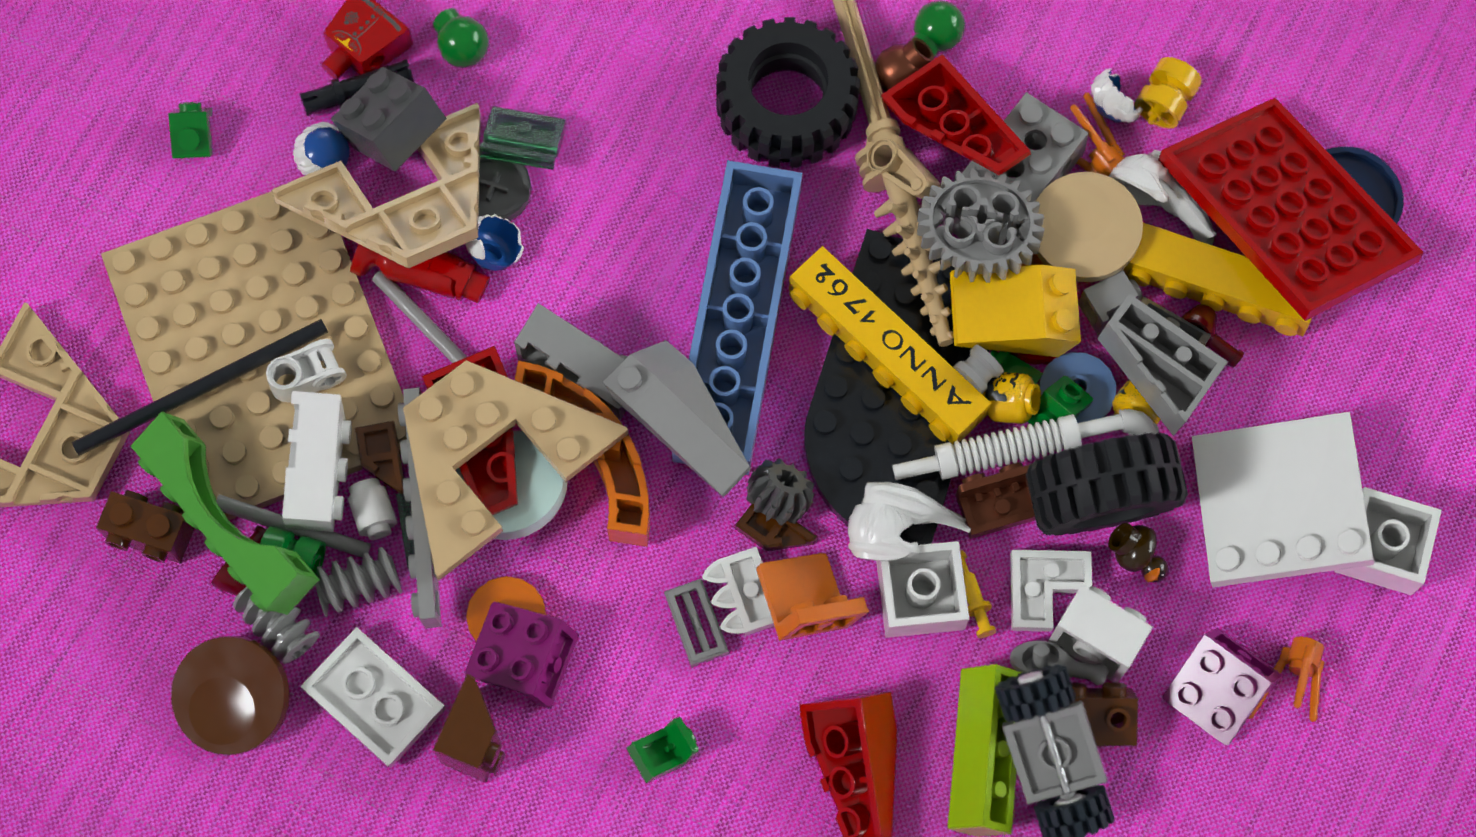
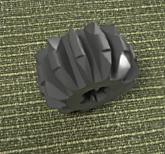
M780 458L775 462L765 460L762 465L757 467L755 472H752L748 480L746 500L754 504L753 512H762L766 515V521L772 518L781 526L786 521L795 524L798 519L802 518L805 512H808L813 503L814 483L806 479L807 472L798 471L794 463L786 465Z

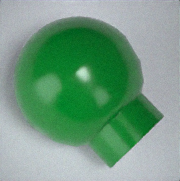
M936 0L929 2L919 10L915 18V35L912 38L916 37L924 41L933 52L934 57L938 52L950 50L961 41L964 35L965 20L963 14L958 7L948 1Z
M454 8L446 9L437 15L433 21V28L438 33L437 46L443 59L459 68H468L478 64L485 57L489 47V38L484 26L472 17L461 16Z

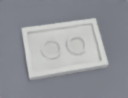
M357 627L300 686L390 769L446 709L437 698Z

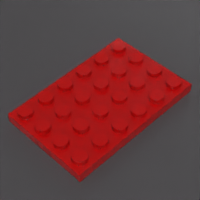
M1275 97L1163 149L1158 158V161L1168 169V172L1305 321L1418 263L1424 254L1415 242Z

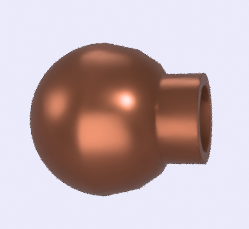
M914 37L906 45H892L883 50L875 63L881 88L886 92L934 60L933 52L929 46L921 39Z

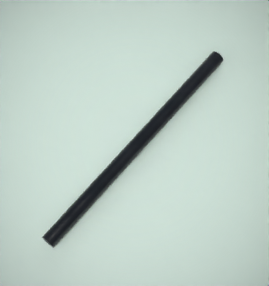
M319 319L73 441L72 445L78 456L155 419L161 411L167 413L328 333V330L322 319Z

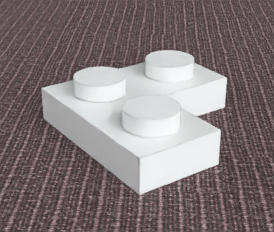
M1012 550L1010 553L1011 631L1051 632L1053 629V593H1077L1081 585L1087 588L1092 586L1091 551Z

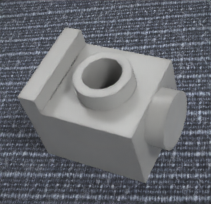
M1123 270L1082 292L1078 305L1097 335L1103 331L1108 321L1129 293L1138 300L1143 298L1141 289L1136 281L1133 279L1129 280Z

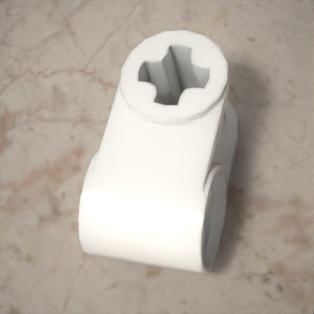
M330 339L314 341L302 349L282 357H277L270 362L267 367L266 376L275 398L281 402L289 403L291 402L292 391L315 393L332 388L345 380L347 374L343 368L338 366L332 352L334 344ZM320 361L324 362L326 368L322 367ZM293 374L296 376L294 381L288 385H279L277 383V380L282 375Z

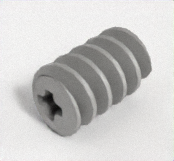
M383 547L378 548V558L376 561L372 559L368 552H364L362 565L360 566L352 556L348 557L347 569L344 571L336 561L332 562L331 575H327L321 566L316 567V576L319 578V581L315 586L325 617L328 616L329 604L338 613L343 612L344 599H347L353 608L359 607L360 594L364 596L368 603H373L376 589L384 598L390 597V585H394L400 594L403 593L392 556H389Z
M245 587L234 599L233 608L235 611L243 613V621L248 625H253V634L257 637H263L261 640L262 644L268 649H272L273 655L279 661H282L283 664L290 663L302 656L320 637L318 631L305 635L304 632L310 625L308 619L297 623L294 621L301 612L299 607H294L288 615L273 611L266 613L252 602L250 598L252 592L248 587Z

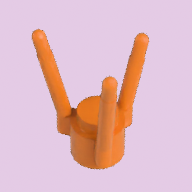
M1086 92L1083 97L1106 141H1102L1080 109L1075 104L1071 105L1070 110L1083 129L1089 133L1088 136L1096 146L1088 155L1092 160L1091 163L1080 157L1076 164L1086 172L1099 173L1109 177L1113 168L1124 159L1125 153L1116 143L1103 116L1097 111L1091 94Z
M1298 636L1293 638L1290 648L1282 647L1279 660L1274 669L1281 673L1286 664H1289L1288 670L1299 676L1293 703L1295 708L1301 707L1308 678L1312 677L1309 720L1315 722L1319 707L1321 674L1325 663L1321 660L1324 645L1312 638ZM1269 692L1263 696V698L1261 699V701L1256 706V708L1254 709V711L1248 719H1252L1254 717V715L1261 707Z

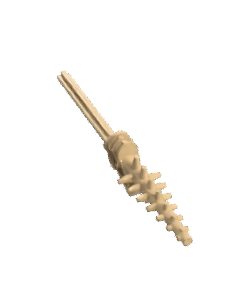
M833 0L845 44L850 49L849 57L854 58L858 66L857 77L860 79V95L869 122V126L866 128V147L855 155L856 164L860 167L859 174L864 178L862 182L863 188L867 192L887 191L889 199L874 211V215L877 218L889 213L895 215L896 220L883 230V234L885 237L897 233L902 236L903 242L895 247L892 253L894 256L905 254L909 257L910 263L901 272L904 276L912 274L917 279L918 284L911 289V293L914 296L922 294L921 299L924 301L925 306L920 309V312L923 316L929 314L930 322L933 326L930 329V333L932 336L936 335L939 346L945 347L951 345L954 338L947 319L951 314V310L949 307H944L942 295L948 290L946 284H938L937 276L940 271L941 260L933 263V260H929L930 248H921L922 236L917 235V219L921 205L918 204L916 198L923 199V196H929L930 187L932 185L940 187L941 184L918 160L914 153L905 147L903 138L899 136L901 132L897 120L891 119L888 107L881 98L883 91L856 1Z

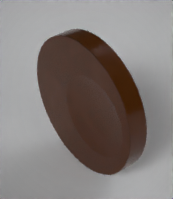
M242 636L218 637L199 644L181 661L172 682L171 704L179 727L194 744L216 754H240L263 745L278 731L288 710L289 684L280 661L263 644Z

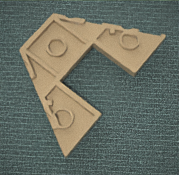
M476 103L445 116L447 119L417 149L438 179L434 183L372 208L343 162L338 161L272 189L274 201L406 268H411L477 239L479 227L481 119L479 105Z
M24 302L0 346V378L50 398L55 403L21 466L18 467L0 459V508L95 501L130 431L78 456L72 445L73 441L119 419V417L29 304Z
M467 360L403 407L436 578L441 580L503 532L502 526L455 471L457 468L517 424L563 480L567 482L627 436L628 429L621 424Z

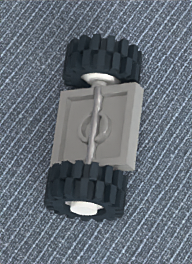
M1049 665L1044 666L1042 669L1035 668L1030 672H1022L1016 677H1010L1006 681L1000 682L998 686H995V691L1004 719L1007 720V722L1003 723V730L1027 804L1038 802L1034 806V811L1042 836L1086 837L1085 835L1089 833L1092 835L1098 833V829L1109 827L1108 824H1112L1115 818L1105 787L1103 785L1099 786V784L1107 782V776L1083 701L1074 702L1076 696L1066 666L1054 665L1051 667Z

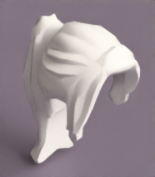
M1154 150L1148 155L1136 154L1127 156L1113 168L1109 177L1126 187L1138 205L1161 206L1174 217L1181 219L1193 233L1195 240L1210 245L1213 244L1214 237L1217 235L1213 230L1207 213L1168 172V169L1158 161L1161 151Z
M868 482L865 486L863 502L855 506L853 513L849 517L848 535L850 543L848 548L854 556L860 559L896 561L919 554L920 548L917 542L908 543L900 537L901 533L912 524H944L970 533L971 528L965 524L966 519L960 514L945 508L913 487L892 482Z

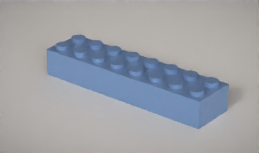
M727 160L689 360L697 369L751 468L801 194L803 173ZM672 452V462L685 464Z

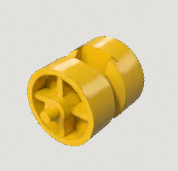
M1173 57L1161 58L1149 78L1150 85H1145L1135 100V109L1137 110L1139 107H1142L1143 111L1140 115L1149 124L1166 129L1175 128L1188 107L1186 101H1191L1202 84V78L1187 62Z

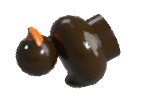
M1123 523L1115 528L1109 538L1108 545L1115 552L1119 565L1130 572L1141 570L1146 582L1162 581L1168 574V565L1162 557L1154 555L1157 538L1153 528L1144 525L1132 526L1129 523Z

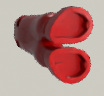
M360 244L357 246L350 268L351 273L363 276L372 267L377 266L380 268L383 276L389 280L415 286L452 299L456 296L458 301L466 298L477 304L480 302L491 278L476 271L477 265L469 263L449 251L411 268H406Z

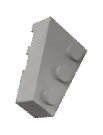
M1130 293L1097 338L1173 436L1188 420L1228 362Z
M538 303L514 341L518 360L557 371L563 374L564 378L576 383L583 389L587 388L604 402L621 421L626 409L613 399L603 382L628 356L616 354L599 341L588 336Z

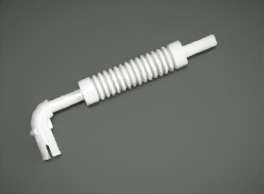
M1133 409L1119 410V414L1077 423L1075 415L1071 414L1058 417L1056 422L1054 419H1050L1049 424L1044 420L1042 425L1039 422H1036L1034 427L1032 424H1028L1027 429L1024 425L1020 427V430L1017 427H1013L1012 432L1010 429H1006L1005 434L1002 430L998 432V435L995 432H991L990 437L988 434H984L983 439L980 435L976 437V440L973 437H969L968 442L966 439H962L961 444L956 440L954 445L950 442L934 445V456L892 465L895 480L939 471L941 479L945 480L958 477L959 472L962 475H965L966 471L971 474L974 469L980 472L981 467L984 470H987L988 466L994 469L996 464L1002 467L1003 462L1006 465H1009L1010 461L1016 464L1018 459L1024 462L1025 457L1028 460H1031L1032 456L1038 459L1040 454L1046 457L1047 452L1051 455L1054 454V451L1060 453L1062 449L1080 447L1082 445L1081 438L1121 429L1129 435L1157 434L1159 429L1149 416Z

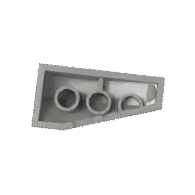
M667 340L630 354L604 380L603 383L614 400L722 497L751 470L694 364Z

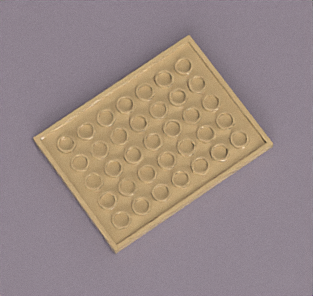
M271 191L101 253L153 402L322 319L328 333L284 355L302 349L306 345L321 339H330L333 342L334 349L332 352L339 368H343L347 376L340 384L315 393L341 395L345 418L352 421L350 444H343L342 458H348L347 475L363 469L360 462L355 432L356 427L394 421L401 455L400 442L401 440H407L406 426H400L398 403H404V396L357 275L350 272L352 262L340 234L277 204ZM320 361L322 367L326 368L324 362ZM270 362L167 412V414L184 419L206 445V466L210 486L216 500L220 494L260 508L284 500L286 467L289 465L291 442H288L289 429H293L295 409L291 402H281L273 395L266 376L267 367ZM293 374L282 375L277 380V383L279 385H288L294 381L296 376ZM224 513L228 520L237 518L236 516Z

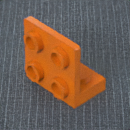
M825 553L765 562L756 567L779 641L846 629L869 612L864 597L848 600L847 595H840L827 554Z

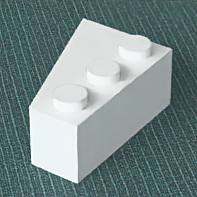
M292 391L291 404L294 405L295 412L293 429H289L288 442H291L289 465L286 467L282 519L286 529L334 532L335 520H342L344 497L338 496L339 482H346L348 458H342L343 444H350L352 421L345 418L341 395Z

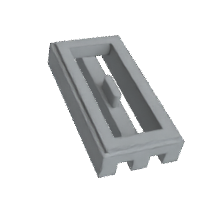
M702 579L664 591L691 668L698 666L699 663L704 661H712L718 656L729 655ZM694 590L697 591L717 647L713 649L709 647L689 593ZM680 595L702 650L699 654H696L675 599V597Z

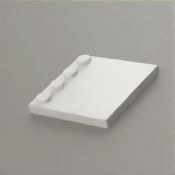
M1350 412L1192 436L1212 588L1374 565Z

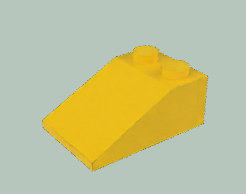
M1048 265L1021 266L1019 274H1015L1008 269L1006 280H1002L996 273H992L990 283H986L982 274H977L974 282H970L968 272L963 271L958 278L954 277L955 270L950 272L954 346L973 348L978 344L986 350L1060 357L1081 342L1075 269Z

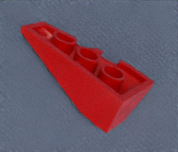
M943 54L881 94L882 100L903 124L999 176L1031 155L1030 149Z
M891 692L856 695L799 704L805 746L810 758L816 756L824 776L820 780L824 792L831 793L837 807L836 821L842 836L892 837L897 726Z

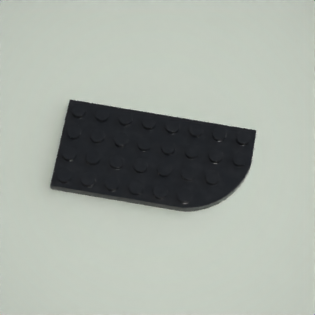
M867 229L853 275L953 368L959 361H965L970 356L972 348L954 346V338L951 345L941 347L938 344L936 335H931L930 329L933 326L930 322L929 314L923 316L920 312V309L925 306L924 301L921 299L922 294L914 296L911 293V289L918 284L917 279L912 274L904 276L901 272L910 263V259L905 254L894 256L892 250L903 242V239L894 236L885 237L883 233ZM942 258L933 260V263L941 260ZM953 266L943 271L940 270L937 276L938 284H946L948 290L942 295L944 307H949L951 310V314L947 317L950 331H953L950 272L955 270ZM834 334L806 417L804 430L806 462L818 493L830 510L846 526H848L849 517L853 513L855 506L863 502L865 486L868 482H892L913 487L943 506L951 478L942 480L940 472L935 471L895 480L892 465L934 456V445L949 441L946 440L944 442L937 438L929 428L930 423L920 413L917 415L911 413L901 402L900 398L902 396L892 387L885 388L873 376V369L863 360L858 362L852 358L844 347L845 343ZM937 523L912 524L901 533L900 537L908 543L917 542L918 545L932 544Z

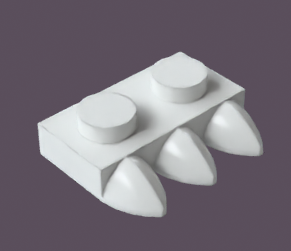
M757 547L716 560L708 566L702 576L708 582L727 584L717 591L711 600V604L717 607L736 609L723 620L720 629L731 634L744 633L747 636L774 627L756 567L762 563Z

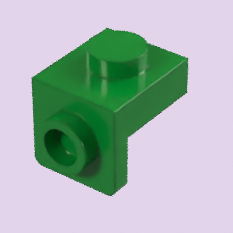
M201 102L178 103L179 109L168 113L172 159L211 157L213 153L209 117L213 116L212 108H202Z
M1063 376L1043 392L1040 397L1041 404L1038 413L1032 415L1031 419L1027 422L1034 427L1036 422L1042 425V422L1046 420L1049 424L1050 419H1054L1056 422L1058 417L1074 414L1075 418H1077L1081 412L1091 405L1093 397L1068 376Z
M681 717L672 719L663 729L632 742L626 748L646 784L685 766L699 752L693 732L690 728L686 727Z

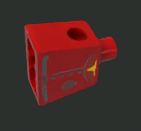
M346 0L324 31L327 46L332 53L321 63V66L334 79L339 78L349 67L358 74H364L385 67L413 46L410 30L375 0Z

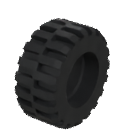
M784 17V22L775 23L774 18L762 21V27L759 29L755 25L743 31V40L737 37L728 45V53L722 55L719 62V73L716 76L717 116L721 117V127L725 135H732V144L739 151L747 148L749 158L757 162L760 161L761 157L768 159V166L779 168L780 162H790V168L802 167V161L809 159L811 164L822 160L823 151L826 150L828 154H832L840 147V139L848 137L852 130V122L856 118L860 79L857 77L858 66L856 60L852 57L849 58L850 49L844 41L835 42L836 34L828 28L820 31L817 29L816 22L807 19L805 24L795 22V17ZM794 71L812 79L821 89L823 97L815 107L804 113L781 115L771 112L760 105L754 98L752 89L759 80L771 73Z
M1164 433L1128 435L1121 438L1088 443L1076 448H1069L1033 462L1026 473L1037 527L1046 535L1056 536L1095 531L1157 516L1160 513L1182 506L1188 495L1176 442L1168 434L1165 435Z

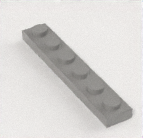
M419 387L403 389L404 403H398V417L401 427L406 426L403 407L422 394ZM406 426L407 440H401L400 448L403 464H408L409 478H403V490L406 502L411 501L412 516H406L407 537L409 540H414L415 554L408 556L409 572L411 578H416L417 593L411 594L412 613L414 618L419 617V620L426 629L442 627L439 583L435 575Z

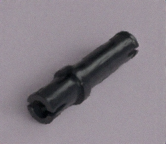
M407 59L384 67L414 82L411 69L408 68L409 63ZM379 69L339 81L338 78L332 79L329 85L299 93L306 115L310 116L313 113L338 105L341 108L342 104L352 98L367 82L368 78Z

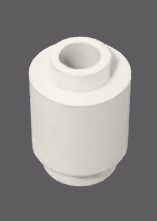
M377 478L365 479L350 486L348 502L359 535L368 536L369 540H377L391 534V528L397 524V520L386 487L381 486Z

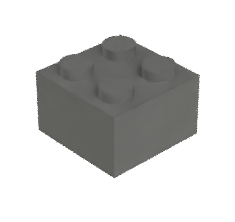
M381 67L376 73L372 74L352 98L346 100L340 110L331 118L353 149L393 171H396L447 119L426 88L384 67Z

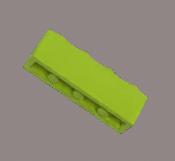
M998 664L961 669L947 828L949 830L976 837L1012 835L1017 770L1003 730V723L1007 722V720L1004 719L995 686H998L1002 681H1006L1007 678L1018 676L1022 672Z

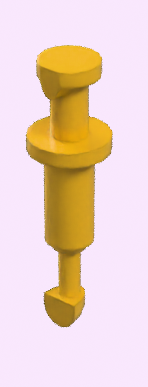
M960 550L966 598L969 605V617L975 616L979 628L976 631L977 637L986 638L996 633L995 626H990L986 614L992 606L989 601H984L975 574L968 570L965 561L967 555L963 550Z

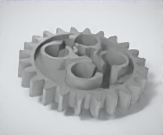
M971 168L970 177L967 178L960 171H956L954 182L945 176L942 177L941 186L932 185L929 196H923L922 206L919 208L917 235L922 236L921 248H930V261L942 258L940 270L943 271L953 266L955 267V278H958L965 271L969 273L970 282H974L977 274H982L986 283H990L992 273H996L1002 280H1006L1008 269L1015 274H1019L1021 264L1030 265L1033 254H1038L1045 229L1042 227L1044 215L1038 214L1040 203L1037 201L1030 202L1032 191L1019 192L1021 181L1017 180L1009 185L1006 183V173L1000 175L998 179H993L992 171L988 169L984 177H979L975 168ZM957 206H967L962 207V213L957 236L963 239H958L952 236L954 217ZM941 212L946 213L944 226H939V224L943 221V215L941 214ZM1001 212H1005L1009 215L1005 244L996 245L993 243H999L1004 215ZM1017 224H1018V225L1022 224V226H1021V227L1019 228V230H1018V234H1019V236H1020V239H1019L1018 237H1016V233H1017L1016 227H1017Z

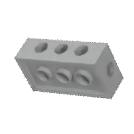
M1027 92L1004 120L1031 152V155L1004 172L1007 174L1006 183L1010 185L1017 180L1021 181L1019 192L1031 190L1030 202L1036 201L1042 191L1053 181L1067 175L1085 153L1089 133ZM971 161L962 174L965 178L970 177L971 168H975L978 176L984 177L987 169ZM992 172L993 179H998L1000 177L999 175ZM967 206L956 207L952 233L958 236L962 207ZM941 212V214L943 215V221L940 223V225L944 226L946 213ZM1001 212L1004 215L999 243H993L996 245L1005 244L1009 215L1005 212ZM1017 224V227H1016V230H1017V231H1018L1019 228L1022 226V224H1020V225Z

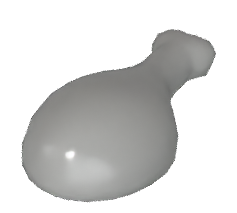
M1036 640L1024 642L1016 646L1010 654V663L1014 670L1027 673L1032 669H1042L1044 666L1049 665L1051 667L1054 665H1065L1069 677L1090 680L1096 685L1104 684L1109 673V668L1104 664L1091 665L1078 662L1060 645L1050 641Z

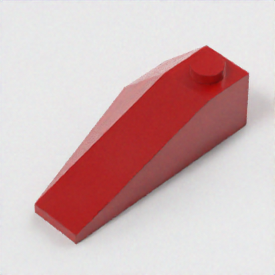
M492 346L422 376L426 388L429 389L466 360L505 377L508 376L496 347ZM511 427L459 467L465 483L492 515L518 505L513 427Z

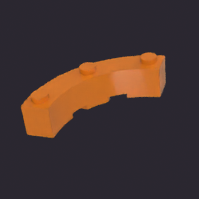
M518 360L515 381L622 425L609 407L587 388L583 389L576 383L564 378L563 374L557 371ZM628 434L594 460L593 463L600 473L608 495L609 516L607 531L609 541L648 547L650 532L648 490L639 454Z

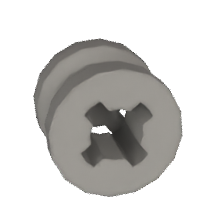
M978 344L970 350V356L965 361H959L954 366V369L981 394L986 391L987 383L992 378H998L1004 372L999 362Z

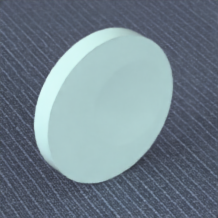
M513 431L518 505L493 515L503 529V532L494 539H517L538 531L557 514L567 492V482L563 480L523 431ZM457 468L456 472L464 481L460 468Z

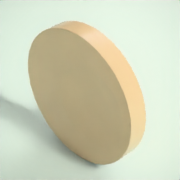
M1094 172L1072 173L1053 181L1037 198L1036 201L1040 203L1038 214L1044 215L1042 227L1045 228L1037 256L1044 265L1073 268L1076 271L1077 282H1096L1116 275L1133 259L1142 237V214L1137 201L1130 191L1115 179Z

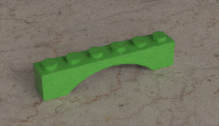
M161 411L131 445V448L140 457L139 465L144 471L160 481L162 484L160 490L169 500L180 505L184 510L182 514L184 520L204 534L207 538L204 542L209 550L217 556L223 557L228 563V573L236 581L248 587L252 592L250 596L252 602L266 613L273 611L288 615L319 581V578L297 552L277 546L260 545L243 535L228 520L217 504L210 486L206 466V445L184 419Z

